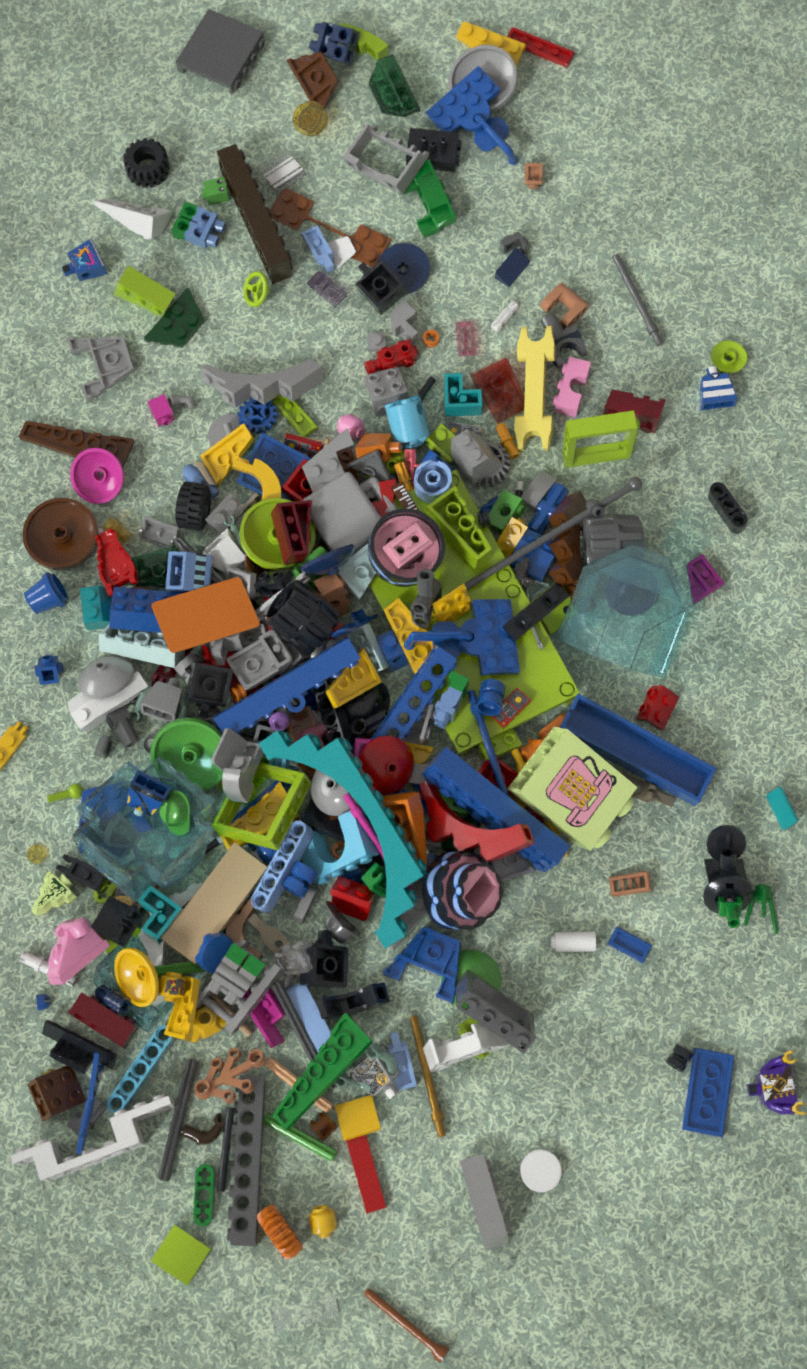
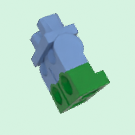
M185 201L171 231L175 239H183L203 248H206L207 245L216 247L219 242V236L214 235L213 232L223 233L226 224L218 219L217 213H211Z
M453 671L448 676V690L442 694L440 701H437L435 705L434 725L442 729L446 728L449 721L454 722L456 713L469 690V679Z

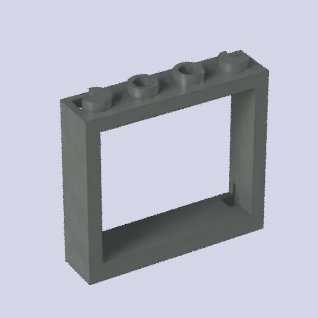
M469 969L465 971L456 984V1008L525 1054L536 1039L533 1014ZM464 1001L469 1005L467 1009L461 1006ZM519 1019L523 1021L522 1025L517 1023Z

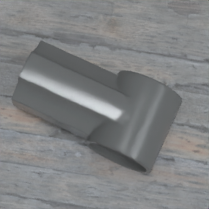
M126 708L106 715L108 726L111 730H115L124 748H129L140 741L131 724V715Z
M95 1097L89 1130L94 1128V1123L108 1108L97 1097ZM85 1107L80 1112H77L67 1124L78 1136Z

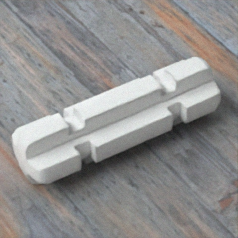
M511 301L508 304V308L506 307L497 317V320H494L491 324V328L499 332L503 328L502 326L513 316V313H516L519 309V305Z

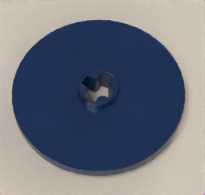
M410 243L392 245L381 254L377 262L379 264L383 260L403 281L408 291L406 294L419 290L426 283L430 274V263L427 255L421 248ZM402 266L406 267L405 272H401Z

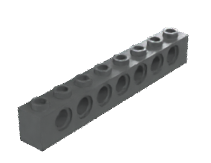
M240 1075L241 1080L249 1079L254 1084L252 1092L255 1093V1099L250 1103L246 1102V1093L240 1088L235 1087V1091L239 1093V1098L234 1104V1113H238L237 1122L233 1124V1134H236V1143L232 1144V1155H235V1164H231V1177H234V1185H230L229 1197L233 1198L232 1207L229 1206L228 1219L232 1220L231 1228L227 1229V1241H230L232 1246H257V1214H259L266 1077ZM251 1112L254 1115V1120L247 1124L244 1122L243 1117L246 1113ZM246 1133H250L253 1136L252 1142L248 1145L242 1142V1138ZM245 1154H249L252 1158L248 1166H243L241 1163V1158ZM244 1175H248L251 1180L247 1187L240 1185V1179ZM242 1197L249 1199V1205L245 1209L239 1206V1200ZM241 1218H245L248 1221V1227L245 1230H240L237 1226Z

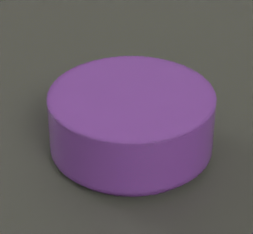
M277 712L269 719L270 726L274 731L285 730L290 724L288 715L284 712Z

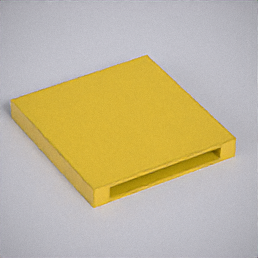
M371 1095L335 1105L344 1141L381 1130Z

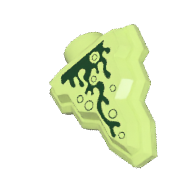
M49 871L43 878L44 884L40 888V896L35 900L32 912L38 917L48 913L53 907L60 908L65 903L71 904L78 898L70 889L73 884L63 874L58 878L53 872Z

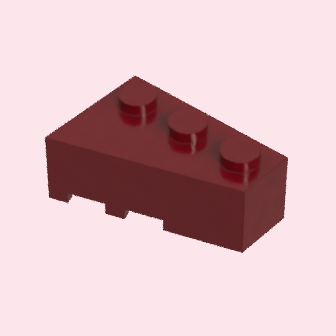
M612 389L604 407L603 415L634 411L635 418L638 417L641 431L655 434L663 414L666 399L654 401L650 400V396L644 395L643 398L633 397V393Z
M312 500L277 503L271 512L284 565L302 563L309 553V526L311 522Z
M81 992L68 1014L125 1049L138 1030L134 1026L135 1021L127 1016L123 1019L113 1009L101 1005L102 1002L94 995L89 997Z

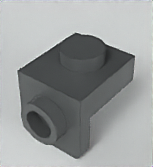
M519 231L505 236L500 241V250L503 255L516 247H519L524 255L527 254L529 243L526 237H522Z

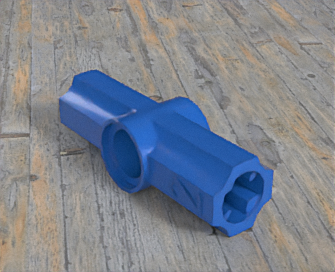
M554 483L545 499L543 498L538 504L535 515L529 522L527 529L542 535L550 522L549 516L568 494L569 490L564 485Z

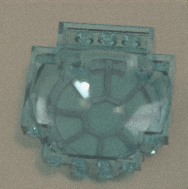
M158 757L144 771L137 764L134 766L128 761L76 807L79 817L86 823L72 836L79 855L133 901L138 902L149 885H158L162 888L171 886L184 879L197 867L205 854L207 845L214 840L213 827L207 821L217 812L216 800L212 795H206L197 783H191L183 772L175 770L172 763L168 760L164 761L161 757ZM137 770L171 786L169 792L175 790L185 794L190 803V829L187 834L181 836L172 833L161 819L159 808L152 816L146 814L137 816L134 814V808L127 805L130 783Z

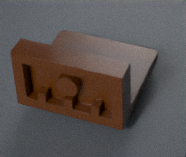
M67 1065L37 1077L27 1084L43 1122L63 1111L86 1102L73 1068Z

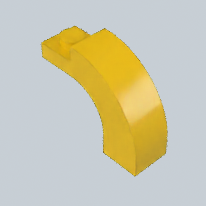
M243 458L234 460L232 469L250 474L260 482L263 491L261 501L281 498L279 480L267 464L256 458L253 465H250V461Z

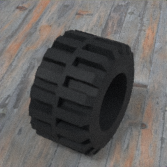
M143 138L142 141L138 139L136 143L132 142L129 144L130 148L127 147L125 149L126 153L123 155V162L132 183L135 182L136 186L142 184L143 188H147V185H150V188L154 187L153 184L158 186L161 184L160 180L164 182L170 170L165 147L161 146L159 141L155 142L154 139L147 140V138ZM146 159L154 160V162L149 166L138 165L141 161Z
M187 481L182 484L178 492L175 508V519L178 528L197 531L204 529L206 525L204 520L209 515L211 506L209 485Z

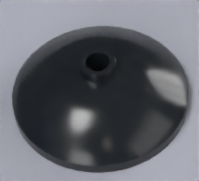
M383 682L364 692V698L357 696L343 704L350 726L355 719H365L382 709L388 712L390 695Z

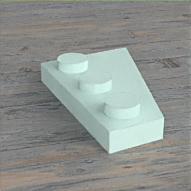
M368 544L350 557L348 562L339 568L340 572L336 574L337 576L341 575L346 587L358 600H360L376 574L369 562Z

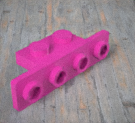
M251 988L246 991L242 997L243 999H248L252 994ZM270 988L250 1015L264 1036L265 1041L273 1048L285 1042L275 1024L286 1014Z

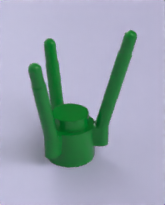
M756 885L743 925L747 926L755 899L757 903L762 904L763 917H766V903L769 902L774 933L778 934L771 886Z

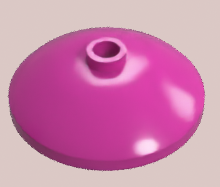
M90 448L82 451L74 459L70 469V480L75 492L82 499L90 503L101 504L111 501L119 494L124 483V471L119 459L113 453L103 448ZM100 472H103V474H104V477H103V478L100 477V475H99Z

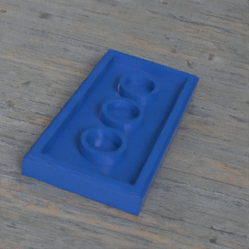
M699 1048L693 1049L682 1130L723 1138L735 1055Z

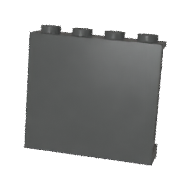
M208 9L176 60L177 70L183 74L186 70L228 87L230 94H233L235 89H239L243 76H247L250 64L256 61L258 51L264 48L263 31Z

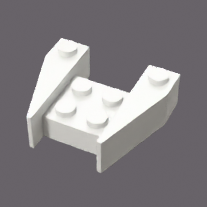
M478 1023L471 1025L473 1033L462 1034L459 1040H453V1038L445 1041L430 1039L423 1047L430 1072H437L453 1066L454 1063L485 1052L503 1049L510 1046V1044Z

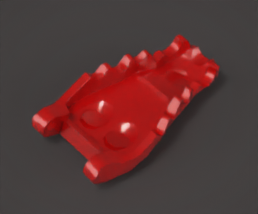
M112 528L107 529V531L95 536L99 548L97 550V560L99 561L97 565L98 574L108 596L111 597L113 595L114 587H121L129 582L132 585L137 584L138 572L136 566L119 541L115 530Z

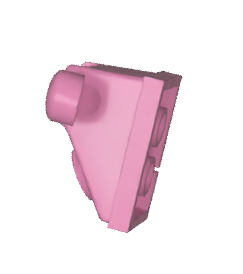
M85 918L72 919L71 921L66 920L55 929L54 932L58 939L49 956L47 980L51 985L66 983L110 946L106 940H103L95 932Z

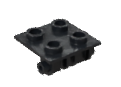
M109 896L93 922L92 928L98 935L125 948L144 913L139 911V907L134 904L129 906Z

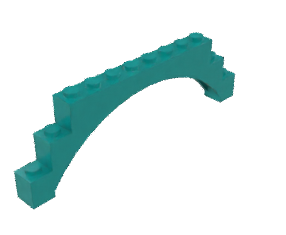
M277 730L258 743L268 760H275L276 758L288 759L319 770L345 788L368 816L382 848L387 880L384 912L379 929L374 932L385 949L409 935L407 923L400 919L399 916L418 905L416 893L409 889L408 886L428 874L425 863L416 856L414 845L404 837V829L394 821L393 818L395 816L392 810L384 805L382 794L374 789L372 778L368 773H364L361 768L363 766L362 762L357 756L354 757L351 752L352 747L346 739L337 738L321 748L322 743L316 735L307 734L294 744H291L292 738L283 730Z

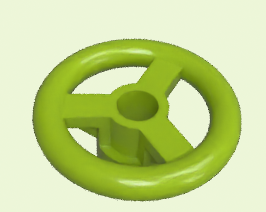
M254 271L245 280L243 296L249 306L258 307L268 296L269 286L266 276L260 271ZM254 277H260L256 284H250ZM248 290H251L254 295V302L251 301Z

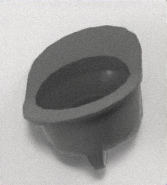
M326 901L327 908L330 911L326 921V930L331 931L332 938L339 944H343L353 935L360 936L359 930L346 919L341 911L332 902Z

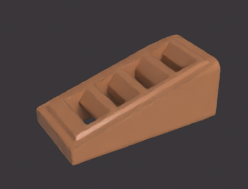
M648 871L609 877L612 897L653 892ZM641 877H644L645 887L641 888ZM633 878H636L637 889H633ZM626 879L628 880L629 890H625L624 880ZM618 880L620 881L621 891L617 892L616 881Z

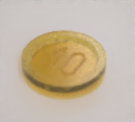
M32 845L27 850V859L33 864H40L46 858V850L41 845Z

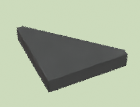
M379 450L347 464L348 467L383 481L392 480Z

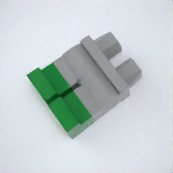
M232 943L212 975V981L208 987V990L216 995L222 986L229 989L230 991L224 1000L232 1006L240 997L244 996L266 965L250 954L239 971L238 967L248 952L235 943Z

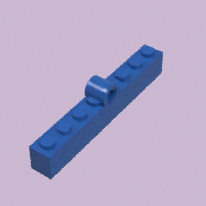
M346 637L218 713L213 719L222 734L226 728H230L239 735L241 734V729L246 726L248 729L258 723V719L263 716L265 719L270 717L278 707L282 709L287 707L288 710L295 713L300 712L305 707V695L308 694V689L313 686L315 689L325 684L324 680L330 676L332 679L342 673L341 670L347 666L349 669L359 663L360 655L349 637ZM293 698H298L300 700V703L298 705H293L291 703V700Z

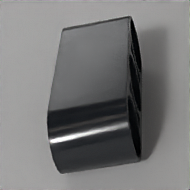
M713 483L708 492L710 503L732 533H742L748 522L746 514L723 483ZM718 491L721 495L717 496L713 492ZM724 506H729L732 510H725ZM734 521H740L742 525H736Z

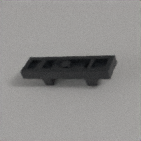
M556 582L502 628L515 642L563 603L569 595Z

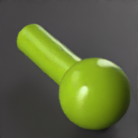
M72 784L68 790L47 795L48 803L68 797L78 799L82 796L84 789L80 784Z

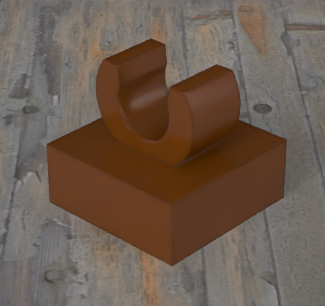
M320 1112L319 1116L321 1118L316 1123L313 1120L310 1123L312 1125L311 1129L324 1141L338 1127L326 1113Z

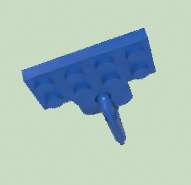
M479 66L425 112L440 131L456 132L462 127L466 131L475 132L474 142L482 151L489 152L498 146L507 155L509 164L515 165L518 163V157L504 140L509 135L508 125L501 118H491V108L488 103L501 90Z
M511 599L473 600L474 618L463 623L461 628L450 621L437 622L433 625L431 631L411 632L404 642V647L407 650H412L415 647V642L432 641L433 648L437 645L455 658L462 651L470 656L478 657L480 676L515 675L520 672L516 641L514 642L502 628L513 618Z

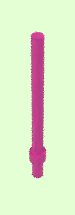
M349 792L342 797L350 807L351 814L354 818L358 819L383 857L377 834L363 814L364 810L359 804L357 805Z

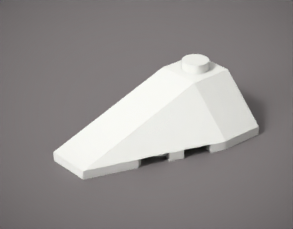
M107 198L94 200V205L136 234L142 235L143 238L149 240L162 235L173 215V211L153 206L151 209H141V204L126 205L124 201Z
M135 672L128 686L113 696L92 699L80 692L67 702L69 711L78 727L83 731L90 732L106 720L107 714L121 709L149 686L140 672Z

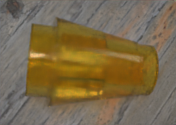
M111 517L103 526L105 531L111 528L114 529L118 539L124 543L131 537L129 531L117 518Z

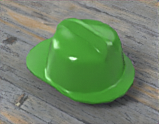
M173 790L168 793L165 801L160 806L159 814L172 833L182 836L187 834L190 829V803L184 793Z

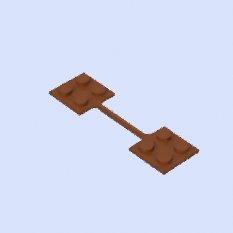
M283 187L270 209L271 219L298 231L305 220H310L343 237L348 236L356 251L351 258L362 263L364 262L370 267L377 265L379 257L388 247L392 240L391 238L362 224L359 225L355 234L351 236L338 231L309 216V211L315 203L313 200Z

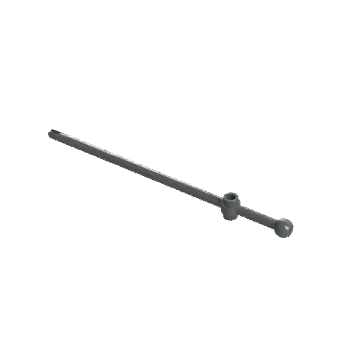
M632 477L626 486L603 500H588L586 510L465 582L466 589L469 590L591 515L593 517H602L605 513L604 507L630 491H639L643 486L642 481L639 477Z

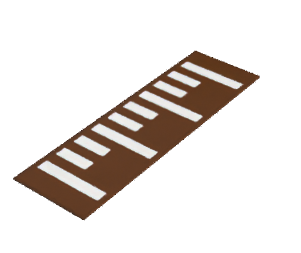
M402 482L391 487L403 509L419 511Z

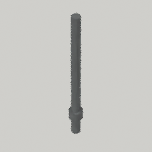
M619 254L613 255L612 258L647 326L648 334L653 337L657 347L663 345V341L658 333L659 329L656 323H653Z

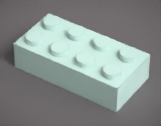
M370 623L345 634L346 637H349L357 652L360 649H365L376 672L389 667Z

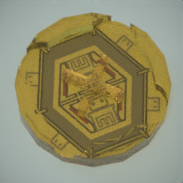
M316 101L301 103L293 114V123L296 130L302 135L309 137L321 133L326 127L328 120L327 112Z

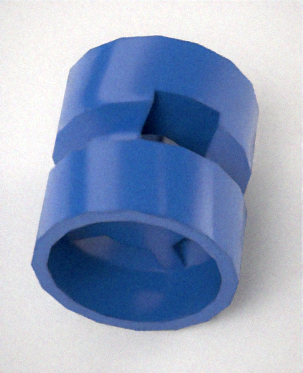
M496 679L482 681L476 705L477 710L481 714L487 716L500 714L505 695V685L501 681Z
M296 861L290 870L292 874L287 875L282 886L292 894L304 899L309 891L308 885L313 884L318 873L307 865Z

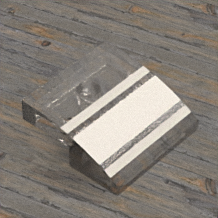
M285 149L256 167L257 172L267 180L268 185L276 193H279L306 175L298 162Z

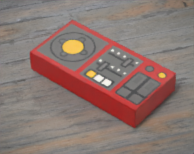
M286 433L284 440L285 445L310 458H313L317 450H321L322 442Z
M516 688L503 701L500 714L490 717L505 729L531 703V700L520 689Z

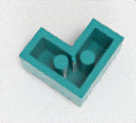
M462 373L444 374L445 417L482 416L481 389L463 390Z
M149 885L138 902L141 907L152 915L141 929L145 935L161 945L163 942L161 938L183 909Z

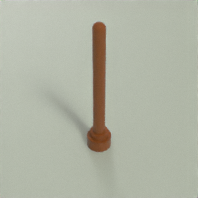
M371 1289L365 1290L364 1295L429 1348L436 1361L440 1363L450 1350L446 1345L436 1344Z

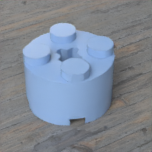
M429 460L417 467L414 475V489L416 495L422 501L430 504L452 488L451 471L445 463Z

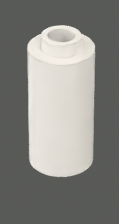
M595 931L555 932V935L551 936V948H555V952H595Z

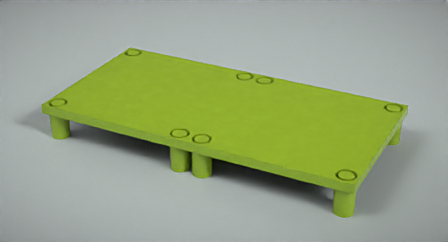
M457 470L451 472L452 487H457L461 499L463 498L469 513L473 515L476 525L481 529L492 550L489 560L475 570L444 538L445 554L440 566L434 572L435 579L442 585V597L505 559L488 526L480 527L477 517L479 510ZM415 489L409 491L408 493L419 511L426 513V507L429 504L418 498ZM395 498L394 503L397 508L403 509L399 500ZM397 549V552L402 554L403 550ZM509 565L467 590L471 603L473 600L511 599L513 617L530 604ZM377 573L369 584L383 613L384 609L397 598L411 612V605L418 595L417 585L398 587L385 582ZM473 609L454 620L453 623L461 628L463 623L474 618ZM433 615L431 616L429 626L425 628L427 631H431L433 625L438 622V620L434 619ZM538 622L535 628L542 642L543 649L539 650L532 628L516 641L519 674L480 676L478 657L470 656L462 651L456 658L457 661L455 663L457 666L453 672L469 679V690L475 691L477 700L480 685L486 679H496L505 685L503 701L516 688L520 689L531 700V703L505 729L490 716L482 714L490 739L560 705H568L577 694H580L541 622ZM440 664L436 665L432 669L433 673L439 674L442 667ZM449 672L444 678L446 682L440 690L437 689L433 694L435 696L432 701L434 709L437 701H440L442 694L449 688ZM425 680L422 682L424 690H428L431 684L429 680ZM466 694L454 722L449 721L445 728L456 752L462 756L467 755L472 748L483 742L475 716L472 715L470 710L471 704L468 694Z

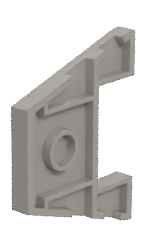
M83 337L82 339L67 338L72 355L91 350L99 380L81 385L87 402L134 372L124 337H100V339H90L89 337Z
M348 429L341 432L302 466L313 493L344 473L336 452L354 445ZM373 491L366 494L368 498L375 497Z

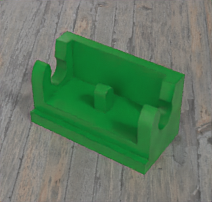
M375 862L361 879L372 892L386 898V869Z

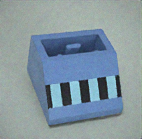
M169 551L166 590L186 593L211 585L213 556L192 552Z

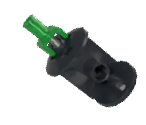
M723 825L713 829L707 837V851L714 859H704L708 885L704 889L703 898L704 904L709 910L716 914L719 913L721 917H727L728 926L730 928H737L740 925L739 917L742 910L751 903L753 898L752 886L747 880L743 859H737L744 853L747 844L741 829L732 825Z

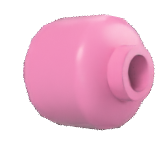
M343 415L338 420L339 434L348 429L352 441L364 435V422L355 415Z

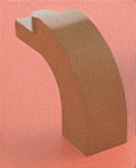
M251 899L247 903L244 902L239 909L240 914H235L226 926V935L235 944L238 941L245 940L244 930L246 924L256 910L251 904ZM249 945L247 946V950L260 960L262 959V953ZM244 958L240 965L243 966L247 959Z

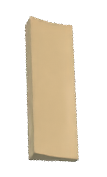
M234 842L161 939L165 944L197 966L198 963L195 961V957L203 943L204 936L208 933H222L260 882L268 867Z

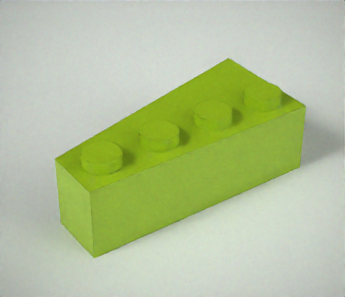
M453 486L426 507L425 514L438 524L444 538L475 570L489 560L492 548L481 529L476 525L473 515L469 513L463 498L461 499L456 486Z

